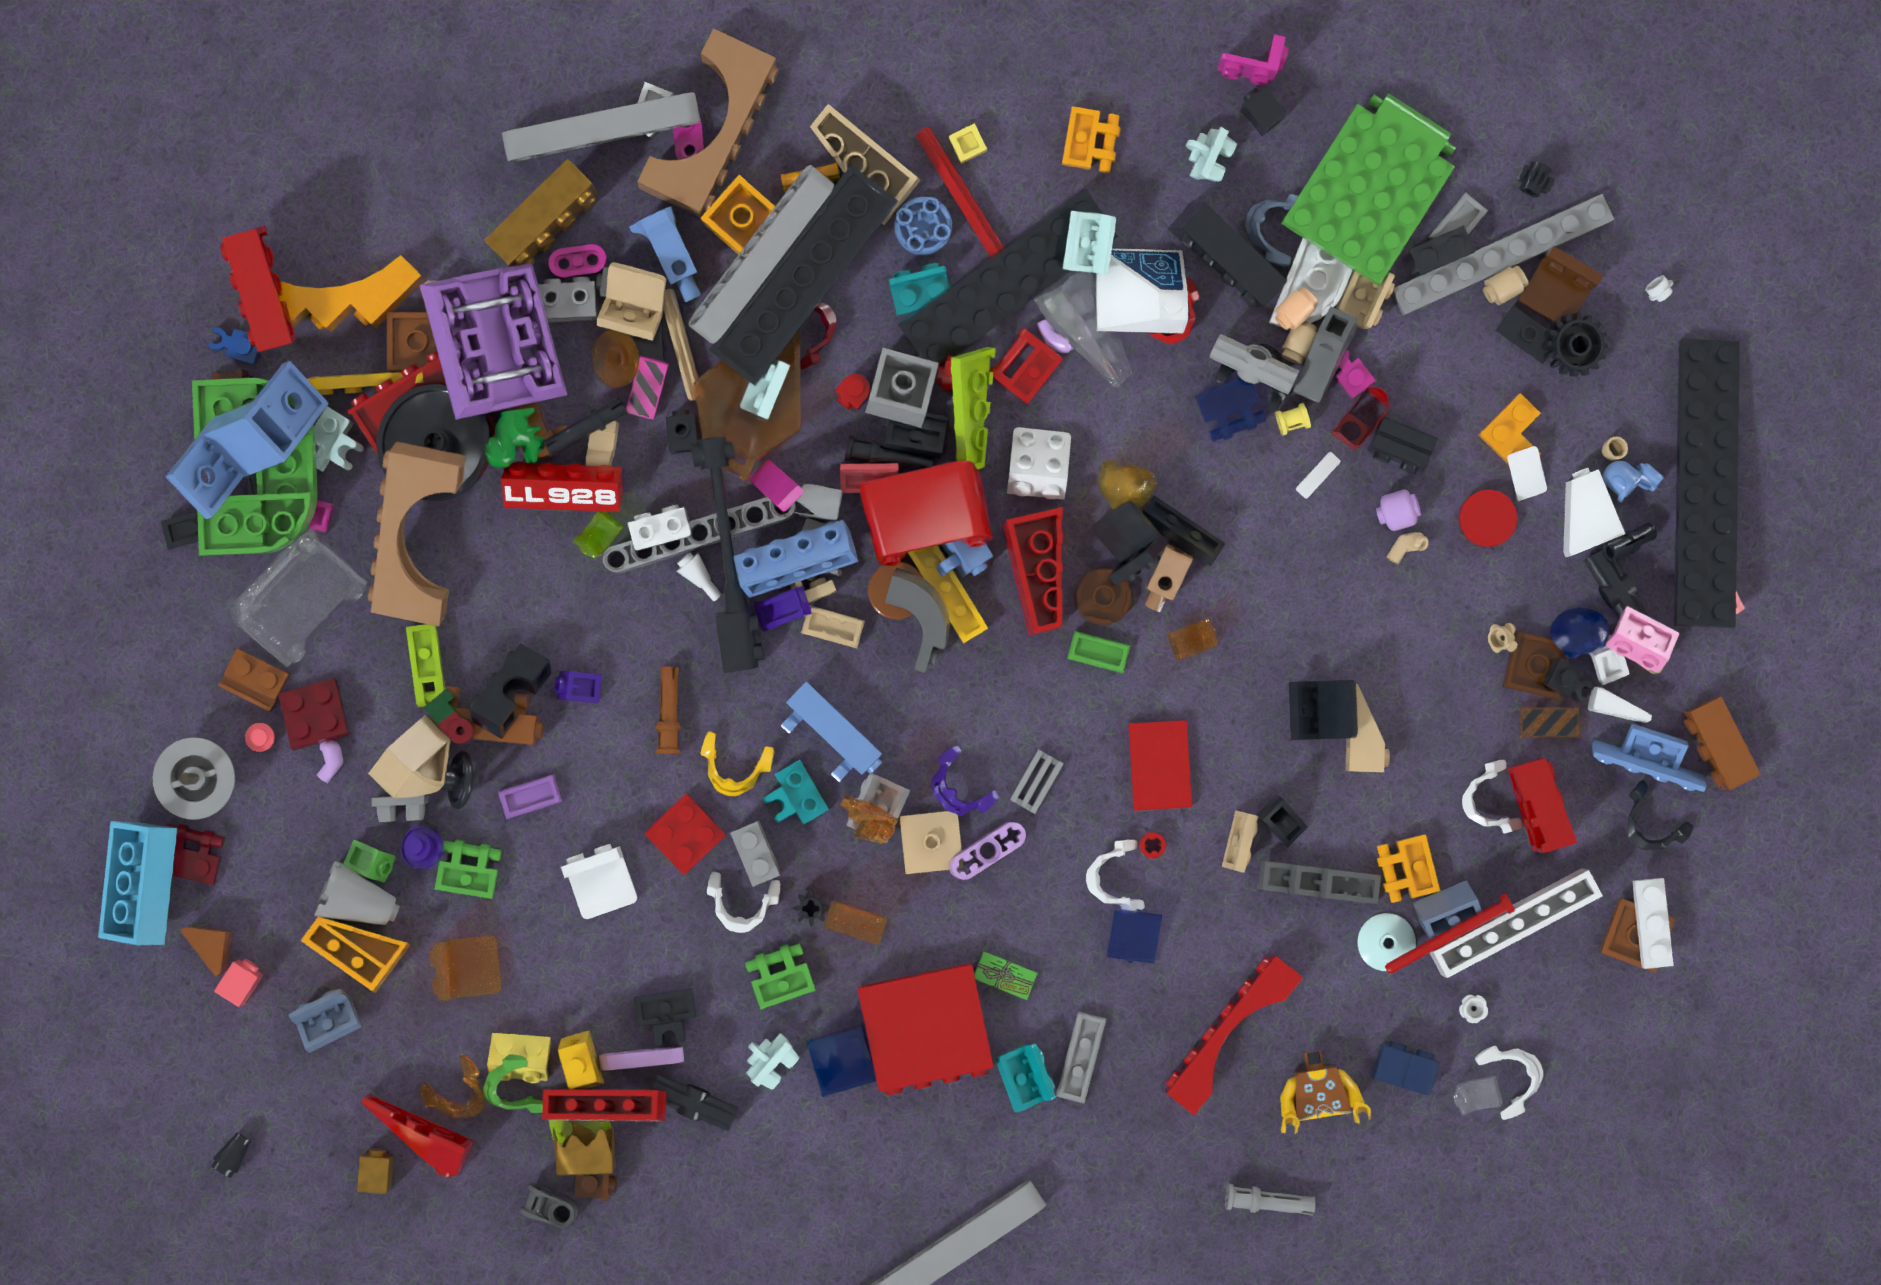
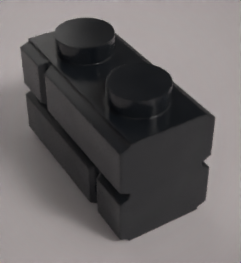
M1384 416L1377 425L1368 451L1374 453L1372 458L1387 464L1392 460L1401 464L1399 469L1415 475L1417 471L1423 472L1426 469L1438 438Z

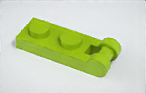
M429 624L406 627L415 698L418 708L425 707L446 689L437 626ZM434 682L435 691L426 692L424 683Z

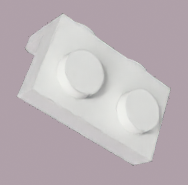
M679 505L663 508L661 514L651 516V513L640 514L634 517L635 521L628 522L634 549L637 551L691 535L687 510L684 507L679 508Z

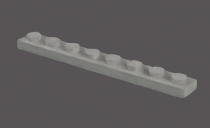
M1600 194L1485 246L1473 254L1401 284L1393 289V296L1402 315L1405 316L1489 278L1507 267H1513L1542 254L1553 246L1557 247L1612 222L1614 218L1603 194Z

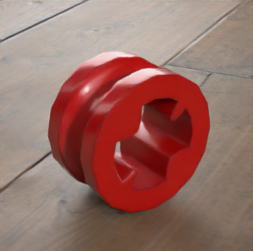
M1156 832L1146 833L1140 840V851L1148 858H1158L1166 850L1165 839ZM1148 838L1150 840L1159 839L1160 843L1157 845L1161 847L1158 852L1152 850L1148 853L1145 850V847H1148V845H1145V841Z

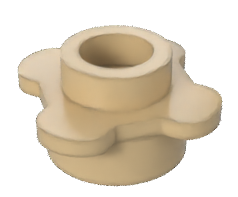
M1507 623L1505 626L1494 624L1490 627L1488 642L1494 652L1499 653L1502 650L1513 652L1516 650L1517 642L1514 635L1516 628L1512 623Z

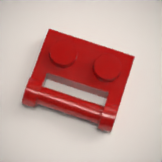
M1022 328L1017 334L1019 336L998 364L995 367L991 366L989 372H993V379L996 382L1000 383L1028 405L1063 361V358L1028 330ZM1027 344H1029L1034 350L1012 378L1009 379L1004 373Z

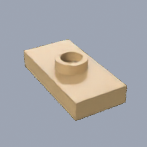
M810 606L812 614L805 617L801 631L802 634L858 648L865 620Z

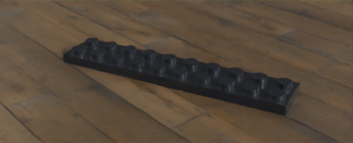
M1683 338L1679 341L1674 626L1729 629L1736 627L1740 341Z

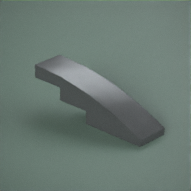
M1261 860L1258 889L1378 904L1381 875Z

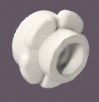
M1664 275L1654 279L1645 289L1650 295L1649 299L1661 302L1668 298L1673 292L1671 289L1673 281H1668Z
M1480 995L1465 996L1462 999V1005L1459 1007L1460 1015L1470 1023H1478L1488 1014L1486 1000ZM1472 1006H1476L1475 1011L1471 1010Z

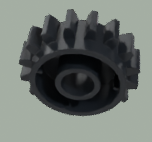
M1573 313L1572 317L1569 314L1563 315L1562 322L1559 320L1553 321L1552 325L1555 330H1546L1545 332L1550 337V341L1543 342V346L1549 347L1550 350L1544 354V357L1553 358L1549 366L1551 368L1560 366L1559 374L1562 375L1569 372L1570 377H1578L1579 372L1581 375H1588L1589 368L1598 369L1599 365L1597 362L1606 358L1603 351L1605 348H1608V344L1604 343V337L1607 336V333H1602L1599 329L1601 323H1592V316L1588 315L1582 318L1581 313ZM1574 338L1578 339L1580 346L1576 352L1572 347Z

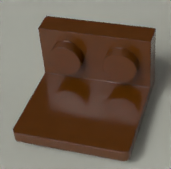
M1553 246L1546 251L1530 278L1529 285L1524 288V292L1521 293L1518 301L1552 322L1556 320L1562 322L1563 315L1569 314L1572 317L1573 313L1579 312L1591 290L1599 285L1604 275Z

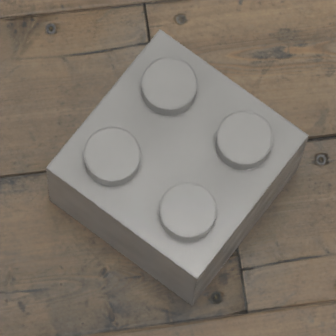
M882 348L865 413L921 428L927 412L939 363Z

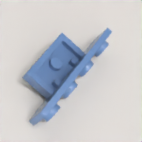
M1631 724L1621 748L1598 740H1594L1592 743L1593 756L1604 764L1614 763L1621 765L1630 772L1646 773L1661 782L1671 781L1689 791L1699 790L1704 792L1707 787L1703 774L1679 767L1688 748V742Z

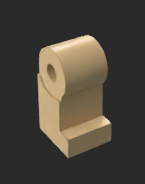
M617 421L606 425L605 430L601 431L599 429L589 435L585 466H612L619 430V423Z

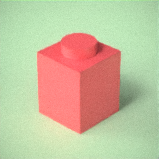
M248 959L233 961L214 992L238 1007L243 1006L264 975L258 972L259 966Z

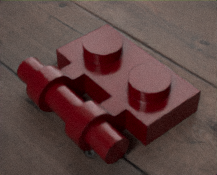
M167 824L166 827L177 828L172 876L215 885L221 856L210 853L212 846L223 848L225 837L215 835L214 831L204 830V832L192 830L189 829L188 825L179 824L178 826ZM186 841L200 843V851L185 848Z

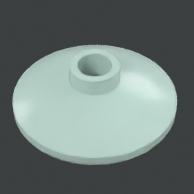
M1382 913L1371 917L1363 924L1358 935V949L1361 957L1369 966L1380 971H1387L1385 965L1388 962L1416 947L1415 934L1410 924L1402 917L1391 913ZM1386 938L1393 940L1391 948L1384 947L1383 941Z

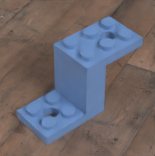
M291 361L285 362L253 402L212 418L166 475V478L205 519L211 518L243 477L284 462L329 403ZM288 396H290L294 400L295 409H292L289 406L287 401ZM201 470L207 473L208 484L202 481L200 476Z

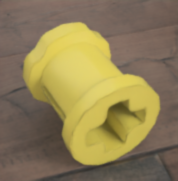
M1304 403L1299 404L1297 408L1285 412H1275L1282 436L1287 435L1288 431L1301 427L1311 428L1309 415Z

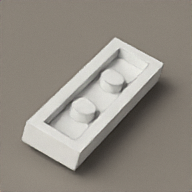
M1664 878L1632 881L1641 966L1643 969L1674 966Z

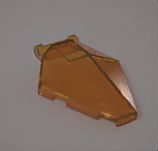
M800 330L777 358V361L784 362L790 365L768 419L740 408L749 381L722 360L693 383L702 439L726 436L727 442L733 441L735 457L746 460L743 465L729 459L730 466L721 468L740 475L739 479L748 482L758 460L801 430Z

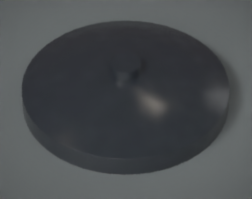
M429 384L419 386L401 395L384 414L377 434L378 460L386 475L387 468H383L384 455L387 450H391L396 442L466 456L463 483L456 493L441 492L420 499L435 502L449 500L468 491L482 477L489 464L485 458V445L488 444L489 438L493 437L492 429L486 413L456 420L447 385Z

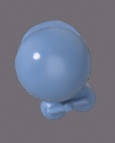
M1621 460L1609 464L1602 475L1605 486L1618 495L1617 500L1620 503L1637 486L1654 492L1665 478L1650 464L1640 463L1635 469L1627 462Z

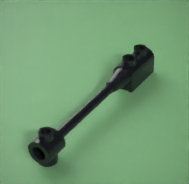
M726 436L699 439L697 443L691 444L694 467L701 466V469H710L726 578V611L717 612L715 615L723 672L754 669L759 667L758 661L764 660L762 643H755L754 632L760 631L758 614L751 615V609L747 605L744 593L737 579L721 468L730 466L729 459H735L733 441L727 442Z

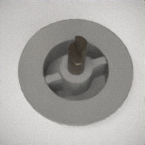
M185 738L171 744L161 753L153 771V787L158 800L170 813L184 819H202L217 813L229 801L235 786V770L230 757L219 745L203 738Z

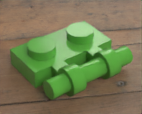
M456 839L455 842L444 840L443 852L453 853L451 862L439 861L435 890L493 899L499 870L487 868L489 859L501 860L502 850L491 848V845L488 844L476 846L465 844L464 840ZM463 855L477 857V866L462 864Z
M800 943L790 947L788 944L781 946L778 951L767 955L761 953L755 955V959L745 962L748 973L759 970L762 977L751 981L760 1010L816 991L807 962L795 965L793 958L804 954ZM784 961L785 970L774 974L770 973V965Z

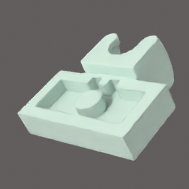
M328 406L314 426L316 468L324 471L331 460L342 468L351 470L353 466L346 460V452L350 449L362 452L364 446L347 436L354 423Z

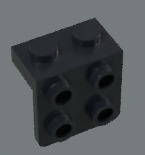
M1126 501L1092 526L1094 534L1120 562L1109 575L1110 580L1115 585H1118L1125 579L1128 582L1132 581L1141 573L1140 569L1143 567L1147 569L1153 567L1161 559L1159 553L1168 543L1132 501Z
M1354 680L1289 682L1291 740L1348 739L1357 737V696Z

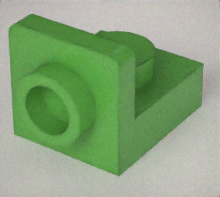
M353 840L344 865L360 875L384 883L392 871L395 856L363 842Z

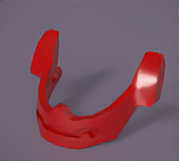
M1191 278L1186 279L1188 322L1184 332H1149L1152 337L1167 344H1174L1189 336L1196 320L1193 303L1200 298L1196 285Z

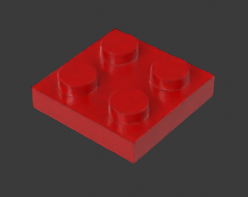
M687 793L644 833L683 875L690 871L726 836L722 829Z

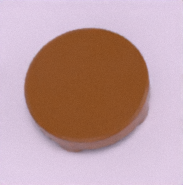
M905 562L895 566L882 565L873 573L869 581L868 596L872 606L879 614L889 619L900 620L913 615L904 608L885 603L891 578L896 568L923 578L914 566Z

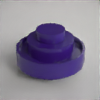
M417 826L410 829L404 835L401 842V854L403 860L409 866L416 869H429L435 866L441 859L444 843L441 835L436 830L426 826Z

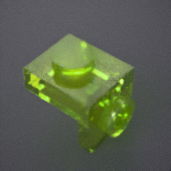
M598 511L584 531L576 536L573 542L579 546L582 553L597 559L610 547L624 526L609 513Z

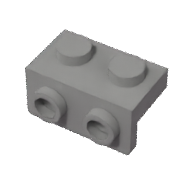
M870 773L861 785V793L856 805L849 812L847 826L887 843L910 790Z

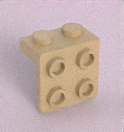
M612 262L608 268L606 298L597 317V326L653 341L663 316L666 278L660 274Z

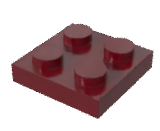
M335 678L279 694L292 750L295 751L350 735L338 682Z

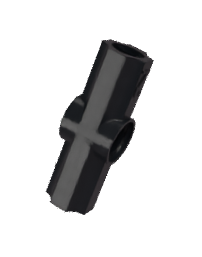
M1603 549L1584 560L1599 585L1598 590L1601 597L1610 609H1614L1619 619L1627 606L1649 617L1636 596L1638 593L1634 583L1626 573H1622L1616 560L1609 561L1604 556Z
M661 1074L657 1075L651 1090L666 1092V1105L676 1109L678 1114L695 1121L703 1120L726 1131L730 1130L739 1108L711 1096V1093L692 1084H682Z

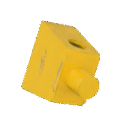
M590 1030L561 1038L558 1053L569 1090H584L604 1084Z

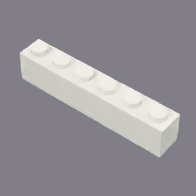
M1581 868L1513 904L1515 912L1508 914L1506 911L1431 952L1430 955L1440 974L1448 978L1602 897V894L1590 871Z

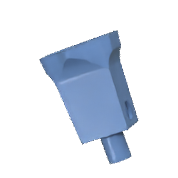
M671 206L629 226L632 233L642 234L650 240L670 284L677 283L685 302L701 296L693 278V275L698 272L678 232L676 218Z

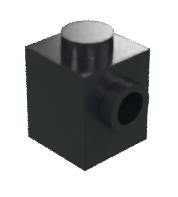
M1267 86L1260 91L1254 88L1243 97L1245 103H1243L1240 110L1261 136L1284 120L1287 115V111Z
M689 410L672 411V416L665 417L669 452L671 454L692 452L691 444L697 443V440H699L697 417L695 414H690Z

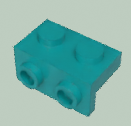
M1035 1043L1019 1046L994 1057L1014 1112H1020L1043 1101H1050L1056 1098L1053 1080L1047 1074L1044 1066L1043 1053Z

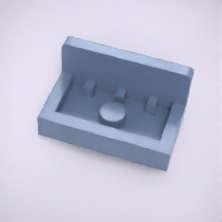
M342 989L330 990L322 998L312 1003L302 1004L296 1011L289 1014L290 1020L297 1025L305 1050L309 1053L362 1027L351 997Z

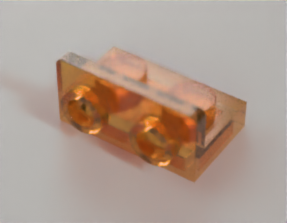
M845 795L840 806L849 811L847 814L849 818L860 823L854 836L884 844L891 838L898 821L896 817L871 801Z
M832 900L824 926L827 929L878 945L888 917Z

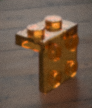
M494 935L440 940L433 943L434 948H430V963L436 967V977L433 978L432 985L434 995H438L439 1002L450 1001L458 997L496 994L502 990L498 941Z

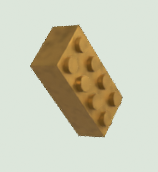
M567 159L484 241L509 267L532 263L533 265L535 263L534 257L541 250L546 252L556 242L554 237L562 230L564 232L568 231L576 223L575 217L582 210L587 212L596 204L597 199L595 197L599 193L592 182Z

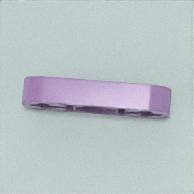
M1015 822L1002 824L954 855L949 863L951 874L963 880L972 878L1020 847L1026 838L1025 829L1022 825ZM1008 828L1018 831V834L1015 835L1017 840L1015 842L1007 840L1000 845L994 839L996 835L1000 840L1008 835ZM986 842L992 843L995 847V854L990 859H984L980 854V847ZM973 851L975 858L981 865L978 866L977 862H973L967 866V873L963 871L958 872L956 869L960 866L958 861L960 859L962 861H969L973 858L970 855V852Z
M683 1046L599 1055L600 1070H616L684 1062Z

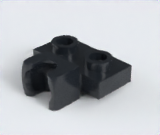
M693 988L634 997L638 1027L653 1024L656 1046L662 1045L664 1042V1032L667 1030L675 1033L676 1040L679 1043L686 1040L683 1019L697 1017Z

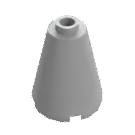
M334 861L329 872L331 875L325 881L314 916L385 926L388 921L394 922L400 907L395 904L396 898L341 862Z

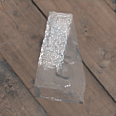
M1073 271L1034 299L1048 323L1113 387L1120 386L1133 374L1121 341L1114 338L1111 331H1097L1096 278L1092 272Z

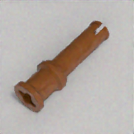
M660 667V722H657V725H655V729L658 730V748L655 749V754H681V750L678 749V731L681 730L680 722H677L679 667Z

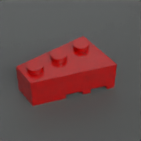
M1537 758L1508 767V774L1532 851L1546 853L1578 843L1564 808L1562 794L1554 782L1556 776L1551 762H1547L1546 758Z

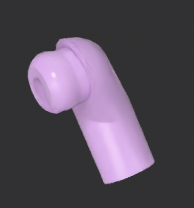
M1050 319L1037 323L1045 345L1053 351L1068 353L1075 348V338L1072 335L1066 336L1056 333Z
M333 740L320 744L325 764L317 773V776L326 783L330 782L343 764L341 747L337 741Z

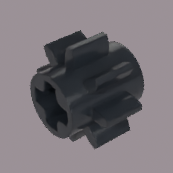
M1536 161L1531 162L1530 166L1524 165V167H1521L1516 178L1517 181L1522 182L1519 189L1523 193L1536 198L1541 193L1546 194L1547 191H1550L1555 181L1554 178L1549 177L1551 169L1545 164Z
M810 889L809 897L807 898L799 894L798 898L802 903L793 907V910H800L802 914L798 921L800 922L804 918L809 919L810 926H813L814 919L817 917L824 921L825 917L821 912L822 910L830 909V906L823 905L821 902L825 895L822 894L817 898L814 896L813 889ZM809 900H814V905L820 908L814 912L813 916L809 915V911L803 908V906L809 903Z

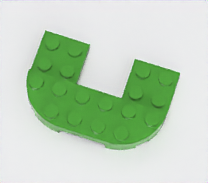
M259 378L192 380L194 439L197 438L212 418L253 402L269 380ZM288 396L287 401L289 406L292 409H295L294 400L290 396ZM314 424L284 462L256 472L257 495L228 496L214 516L205 519L197 510L199 556L272 553L290 546L304 534L314 517L317 506Z

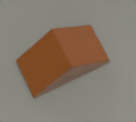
M193 925L180 930L215 977L227 972L232 930Z

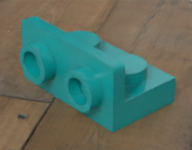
M933 263L921 267L922 271L911 274L910 270H904L893 274L894 278L889 279V285L897 317L914 313L949 287L945 266L939 267L938 263Z

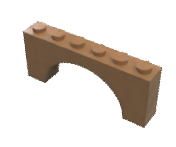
M714 28L701 52V59L703 63L711 67L720 76L728 92L729 106L722 129L710 145L691 157L669 161L650 156L637 181L640 190L700 218L715 202L716 196L713 194L717 186L722 187L729 174L726 168L730 160L735 161L741 150L739 142L743 135L747 136L753 126L754 120L751 117L755 109L760 111L767 96L764 94V91L768 84L773 85L779 69L776 68L775 57Z
M396 442L390 451L387 450L385 452L383 468H387L386 478L382 479L380 486V495L384 496L383 505L379 506L377 513V522H381L380 532L376 533L374 548L378 549L377 558H374L371 566V575H374L375 579L368 593V601L372 602L371 613L434 626H440L447 612L449 589L429 581L415 567L406 549L404 526L410 507L420 499L435 493H456L463 483L466 456Z

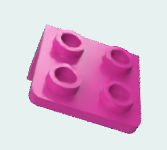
M1274 34L1266 62L1222 53L1217 71L1222 72V76L1229 79H1239V76L1250 78L1251 83L1259 86H1266L1267 83L1273 84L1278 70L1282 71L1287 59L1289 47L1284 46L1286 37Z

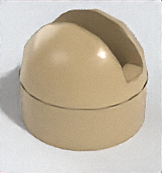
M1612 437L1605 441L1602 446L1603 456L1610 461H1618L1624 458L1628 452L1627 443L1621 437Z

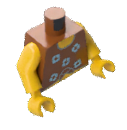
M1321 1050L1304 1052L1306 1069L1293 1072V1077L1287 1080L1280 1096L1283 1117L1281 1132H1286V1124H1292L1295 1127L1296 1134L1300 1121L1352 1113L1351 1108H1353V1117L1356 1123L1360 1124L1358 1117L1360 1112H1365L1370 1120V1108L1364 1104L1360 1090L1352 1078L1344 1070L1337 1069L1334 1064L1323 1066Z

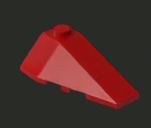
M371 1094L363 1097L361 1103L425 1162L435 1167L436 1173L447 1178H451L452 1175L456 1177L461 1173L475 1140Z

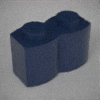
M1391 1040L1389 1045L1381 1044L1371 1077L1430 1096L1440 1062L1433 1060L1434 1054L1417 1049L1416 1054L1405 1051L1406 1045Z

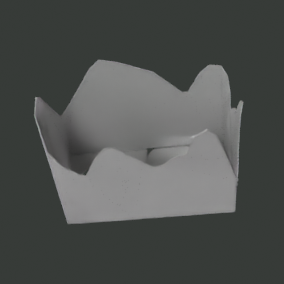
M801 484L804 485L802 487L804 492L797 501L809 509L810 513H793L799 514L802 517L824 521H838L843 491L814 484Z

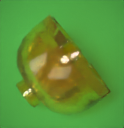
M1105 459L1099 471L1098 485L1103 497L1110 501V507L1116 509L1126 501H1132L1137 507L1144 505L1151 498L1158 478L1153 479L1154 474L1140 466L1126 462L1127 466H1117V460Z

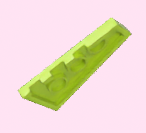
M985 347L951 358L957 461H971L977 469L985 467L988 429L984 427V420L990 414L991 402H986L988 384L992 385L993 372H989L990 358H995L996 348Z

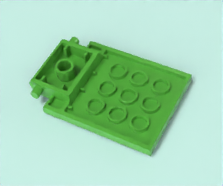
M1390 93L1386 95L1384 100L1373 94L1368 105L1377 110L1375 114L1359 104L1356 105L1281 223L1377 286L1384 280L1455 167L1438 156L1442 151L1450 157L1456 149V146L1448 142L1451 133Z

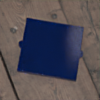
M1114 908L1107 957L1128 960L1129 963L1133 961L1154 963L1162 915L1141 912L1140 909L1130 911Z

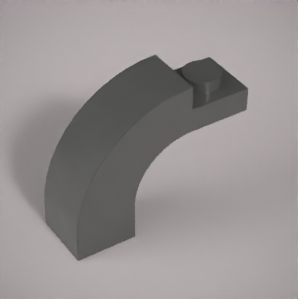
M896 568L891 578L885 603L910 611L920 622L923 640L914 670L926 673L929 664L935 665L939 652L938 648L945 649L950 634L949 614L942 597L930 583L916 574Z

